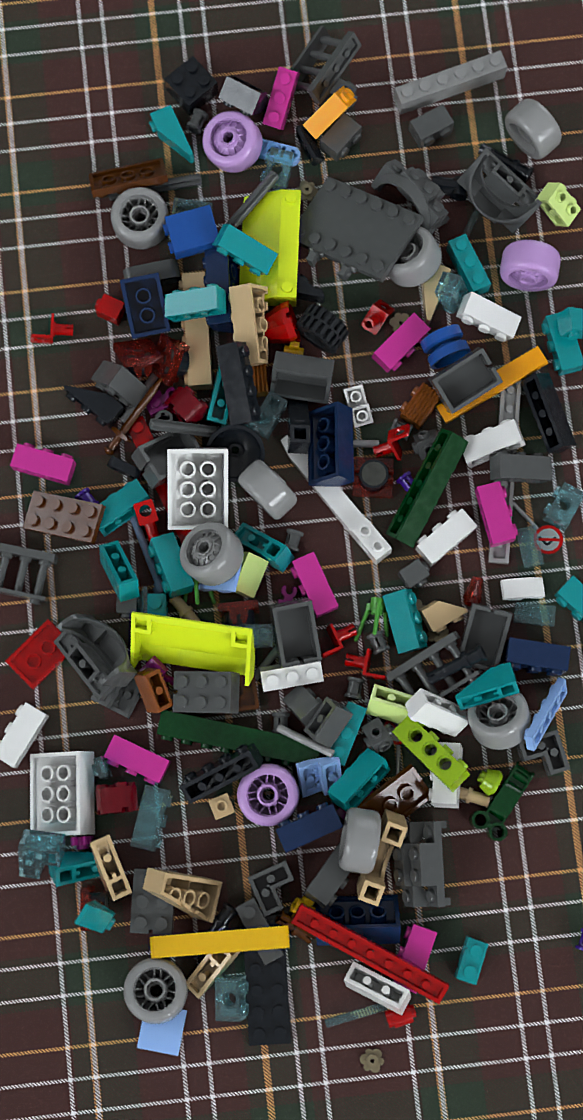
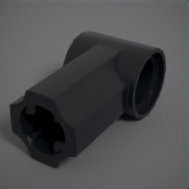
M433 175L432 182L436 183L446 196H450L451 199L456 201H465L467 199L466 190L457 182L460 176L448 178Z

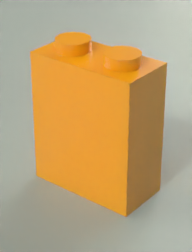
M341 87L303 126L317 139L356 101L354 93L349 88Z

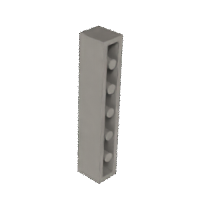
M500 50L395 87L393 99L401 115L505 78L508 66Z

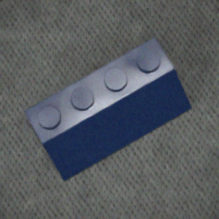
M217 248L204 250L205 257L202 259L203 267L206 270V276L203 277L204 286L217 284L226 290V314L205 317L206 323L214 331L234 333L231 321V304L228 295L229 287L239 285L238 264L233 262V257L229 255L223 256L216 251Z
M337 401L309 411L308 485L339 487L354 482L353 408Z
M382 895L378 906L358 899V896H338L331 907L327 904L325 908L315 903L316 911L376 944H400L401 925L398 895ZM316 937L317 946L330 945Z

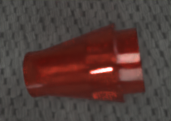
M477 576L471 578L462 597L465 605L470 607L472 602L482 603V578Z

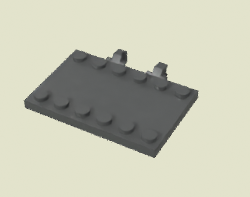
M328 176L300 217L299 246L309 250L306 260L310 266L316 267L317 261L325 257L340 263L342 268L337 274L341 280L347 281L350 275L357 271L383 283L423 223L424 218L420 214Z

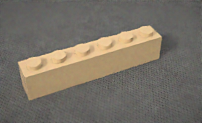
M182 273V280H179V290L186 291L191 287H205L203 277L206 276V273ZM205 317L181 321L182 329H185V336H182L183 348L186 347L190 357L187 373L184 374L185 385H188L193 391L213 389L210 326L207 325Z

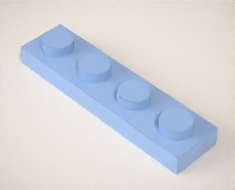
M558 677L555 684L551 685L547 698L542 700L539 712L533 716L531 726L525 730L524 740L528 750H536L567 695L566 679Z

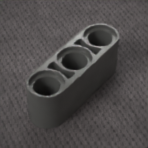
M166 259L132 266L123 270L124 279L159 272L161 286L181 280L178 260Z

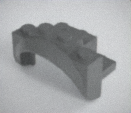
M487 147L457 180L466 190L467 199L483 216L494 224L504 225L512 233L523 225L542 204L540 200L536 199L538 195ZM517 202L520 206H514L513 204Z
M396 159L384 164L371 184L374 190L380 192L386 184L397 186V189L418 210V213L423 216L424 221L421 227L427 229L431 234L449 221L450 218L447 216L449 212L440 202L445 194L436 183H433L427 177L423 170L415 169L414 167L405 169L403 164Z
M76 613L68 616L57 625V628L62 633L54 643L99 701H103L116 686L126 687L138 673L130 663L127 646L122 637L107 624L96 620L93 615Z
M447 821L406 822L408 830L401 848L395 846L392 853L395 869L393 876L396 886H401L403 889L402 899L404 906L445 907V905H451V898H445L441 828H447ZM424 837L425 843H419L420 840ZM423 886H428L427 892L423 889Z

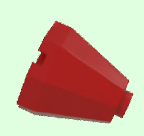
M289 301L280 303L264 315L266 321H268V329L265 332L268 343L290 344V342H301V334L295 330L297 329V319Z

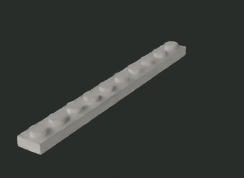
M522 379L500 392L498 425L506 419H515L517 424H519ZM517 449L509 452V454H514L517 452ZM500 481L501 486H505L507 492L506 504L510 505L511 509H513L514 482ZM510 543L490 547L489 544L488 563L508 565Z

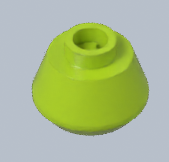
M482 770L477 779L480 782L479 787L486 795H494L502 781L503 775L500 770Z

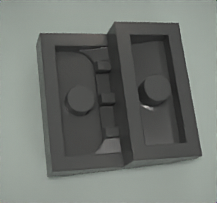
M133 678L126 687L116 686L103 701H99L94 694L91 700L129 719L141 695Z

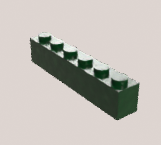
M440 429L385 534L407 546L414 547L443 490L446 488L452 473L455 471L456 465L465 452L468 441L452 431Z

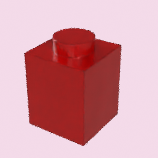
M104 293L102 298H98L95 304V311L98 317L119 326L126 312L124 302Z

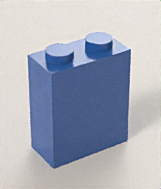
M210 205L165 216L166 224H163L165 236H170L171 242H168L170 254H175L176 260L204 253V250L216 248L212 244L218 235Z

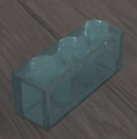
M145 785L130 846L153 852L156 851V848L161 847L163 836L160 835L161 828L166 827L168 816L165 815L166 808L171 807L173 800L170 790Z

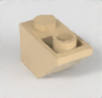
M436 600L418 610L428 630L431 632L436 631V633L446 629V624L451 621L453 623L460 621L464 618L463 614L468 612L466 608Z

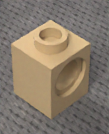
M228 793L208 801L216 820L236 812Z

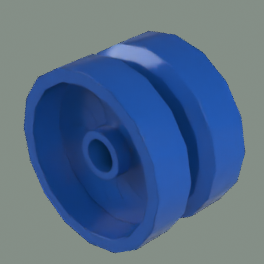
M460 325L445 326L432 332L421 341L420 345L424 353L430 354L427 360L432 369L451 365L470 353L471 349L467 341L461 340L463 332Z

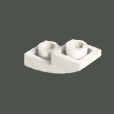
M359 384L343 389L347 406L353 408L354 428L373 423L363 385Z
M543 577L512 578L500 581L502 600L520 601L524 598L542 599L545 597Z

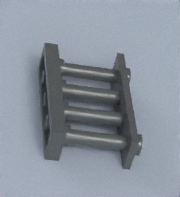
M321 25L290 69L300 73L296 90L307 91L313 101L321 105L362 46L355 33L348 31L342 40L331 38L325 27ZM327 45L337 47L332 54L323 53ZM317 60L327 61L322 69L313 67ZM307 74L316 76L311 84L302 82Z
M0 543V594L29 599V603L41 605L42 602L48 603V599L41 595L47 569L51 564L57 565L58 556L53 553ZM12 556L20 557L19 560L21 561L14 590L2 588L9 559H12ZM31 560L39 561L40 564L34 594L22 592L28 564L31 563Z
M454 631L385 676L389 682L393 680L399 682L407 694L414 695L415 691L406 679V672L412 669L413 672L416 671L429 692L444 697L466 682L471 684L482 671L479 669L473 673L472 669L464 668L462 671L466 678L458 683L455 682L452 675L444 678L449 688L440 694L434 684H430L422 667L424 666L422 662L429 658L437 668L444 665L439 653L444 648L450 650L455 659L460 657L459 654L461 652L456 646V640L460 636L457 631Z

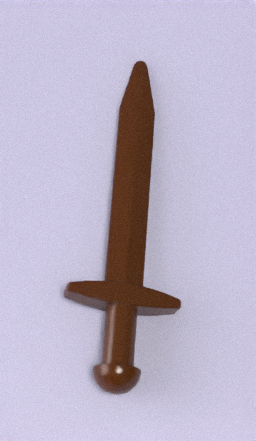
M162 378L148 390L120 430L113 426L111 427L116 435L108 447L105 446L104 448L107 455L115 454L114 450L122 439L128 443L131 442L126 434L156 394Z

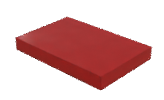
M49 619L5 660L33 690L66 659L54 643L62 632Z

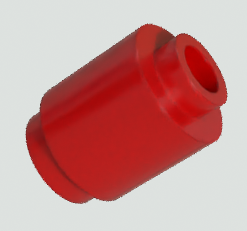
M413 1004L407 1005L403 1015L390 1009L384 1011L389 1028H398L413 1023V1018L417 1017Z

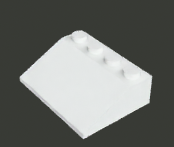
M226 447L167 449L168 530H192L206 522H218L228 527V449Z
M71 751L30 754V836L95 834L94 752Z

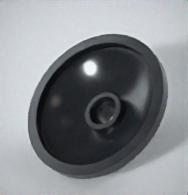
M231 424L220 427L211 435L206 445V448L226 447L228 449V481L238 482L240 474L254 461L261 460L264 462L265 448L261 437L252 428L245 425L231 426ZM238 447L239 450L237 452H233L232 448Z

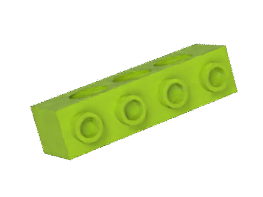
M407 716L392 733L449 790L454 792L470 776L467 771L468 765L461 758L456 760L452 756L454 752L446 744L444 746L437 742L439 738L433 731L428 733L423 728L424 724L414 722ZM416 735H423L420 741L414 742ZM431 748H437L434 755H428V751ZM445 762H451L449 769H442V765Z

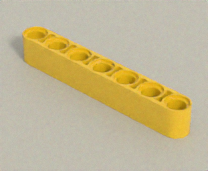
M288 926L150 937L151 958L290 948Z

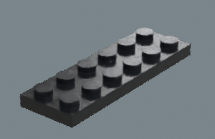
M267 915L265 918L270 927H276L281 925L275 923V918L277 915L279 917L281 915ZM281 948L284 952L283 956L267 965L264 964L257 950L244 951L249 1046L291 1043L286 948Z

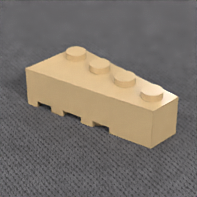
M247 283L229 287L228 299L232 311L234 342H246L250 351L249 360L251 366L268 364V338L265 336V332L268 329V321H266L264 311L268 310V302H264V294H268V287Z
M147 868L143 889L194 918L213 923L222 882L202 876Z

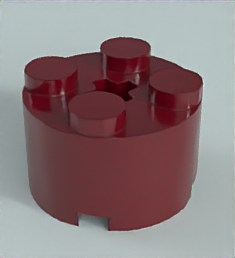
M179 386L162 404L163 407L168 406L167 411L172 414L175 421L198 424L207 415V409L209 408L203 400H198L193 396L195 393L188 386Z
M135 782L96 785L97 815L139 810Z

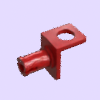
M379 299L371 306L361 326L372 334L377 335L388 316L394 313L395 309Z
M51 313L50 335L31 334L30 342L53 344V337L55 335L73 337V324L56 323L54 321V313Z
M409 423L389 430L387 442L373 446L374 455L377 454L376 458L393 453L398 461L401 460L402 449L397 440L409 436ZM404 430L403 433L396 435L399 431Z
M147 499L134 503L133 507L139 526L145 527L150 542L151 538L160 536L156 525L159 518L153 500ZM148 505L151 508L150 515L142 516L139 512L141 506Z
M332 623L326 627L335 648L321 654L322 659L341 651L344 648L342 641L357 636L356 629L353 630L355 628L353 624L340 630H336Z
M367 648L364 657L346 654L345 666L362 668V675L364 677L387 681L385 675L369 673L372 650L370 648Z

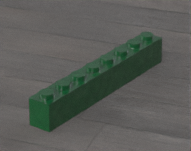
M166 710L161 712L157 734L161 735L162 740L173 741V738L181 739L180 743L192 746L193 742L201 744V748L210 750L215 746L221 748L220 752H229V754H232L233 750L236 751L239 746L245 743L249 745L254 742L264 761L272 762V759L281 760V765L291 767L292 763L319 758L320 752L285 735Z

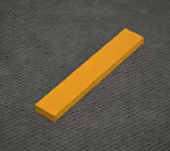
M536 346L499 368L497 372L503 382L457 412L449 413L443 403L437 405L436 408L447 424L547 365L548 361L540 348Z

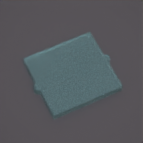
M143 586L139 594L138 612L147 613V586Z

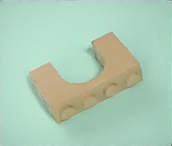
M385 809L381 818L380 843L374 869L368 874L360 873L356 884L359 900L375 906L379 905L385 890L384 877L389 858L395 846L401 848L408 830L404 815Z

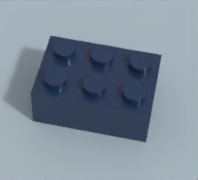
M159 272L121 279L120 284L132 339L171 331L169 320L165 318V301Z
M510 637L505 641L501 664L510 662L513 671L526 669V673L538 674V672H546V676L558 677V675L561 676L568 671L571 647Z
M325 802L316 806L317 811L311 814L307 810L298 814V819L293 822L287 819L279 823V828L276 829L285 853L342 828V823L334 805H328Z

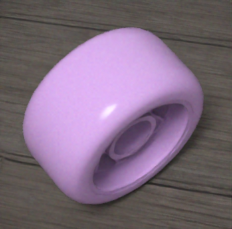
M229 110L217 114L209 121L203 133L202 143L206 156L215 166L225 172L238 173L247 170L258 160L262 151L263 139L258 126L249 116L240 113V111Z
M519 240L512 242L503 251L500 276L507 285L518 290L530 292L547 290L554 286L558 280L561 262L560 254L553 246L542 241Z
M264 763L259 769L242 777L237 789V801L240 810L247 819L261 826H275L287 820L296 810L300 798L299 786L294 775L285 767L274 763ZM267 788L274 791L275 795L271 800L264 797V790Z

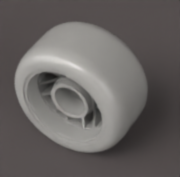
M527 98L522 100L505 117V126L516 145L533 159H543L561 142L562 133L556 120L542 104L534 99Z
M135 187L124 191L116 198L111 208V223L116 236L123 244L134 249H148L156 246L165 238L163 224H166L165 216H169V212L164 199L157 192L144 187Z
M419 227L388 274L395 284L402 287H415L428 281L437 272L441 264L442 252L437 241L427 229Z
M261 460L251 463L238 477V483L275 520L281 519L297 502L296 495L286 485L287 483Z
M206 522L192 529L185 537L180 548V562L183 569L197 582L207 586L220 585L230 580L239 570L244 555L243 546L238 536L228 527L218 522Z
M521 693L474 706L467 710L468 723L476 740L483 746L494 750L509 749L524 740L525 730L532 723L528 704Z
M356 807L347 810L339 847V867L341 869L362 874H368L373 871L381 835V815L377 811Z
M147 958L137 963L128 973L124 983V999L130 1012L139 1020L149 1024H162L175 1018L183 1009L188 996L187 981L181 969L172 961L165 958ZM154 986L162 988V993L158 997L151 995V990Z

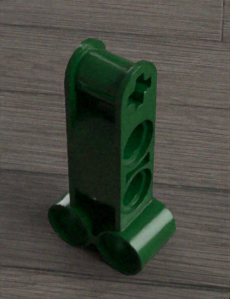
M517 761L485 811H475L470 815V825L475 829L487 828L486 834L490 840H504L507 836V828L503 823L529 785L535 772H529L519 765ZM478 814L484 817V824L482 826H478L475 823V817ZM495 826L500 827L502 830L501 836L498 838L492 834V829Z

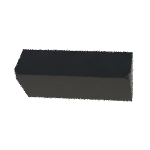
M296 126V137L312 166L324 162L325 158L313 136L305 127Z

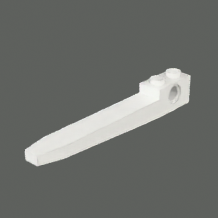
M287 435L281 439V443L291 462L308 481V453H288ZM312 486L375 565L391 554V546L372 523L362 515L340 487Z

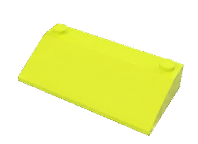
M281 189L267 192L242 223L243 233L278 254L267 275L256 276L249 271L250 268L246 265L240 266L239 285L252 283L268 287V294H264V302H268V306H278L280 303L289 301L292 307H296L301 190Z
M132 611L130 663L134 668L139 661H149L155 655L165 664L219 672H237L240 675H245V686L250 685L255 671L253 629Z

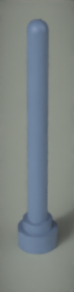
M134 516L130 521L154 580V594L164 593L161 585L163 581L161 576L156 574L154 568L156 563L154 558H150L148 554L147 540L141 526H139L137 516Z

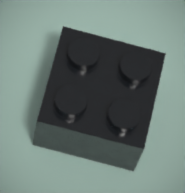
M194 56L164 78L167 92L189 116L193 114L195 108L200 109L219 93L218 82Z

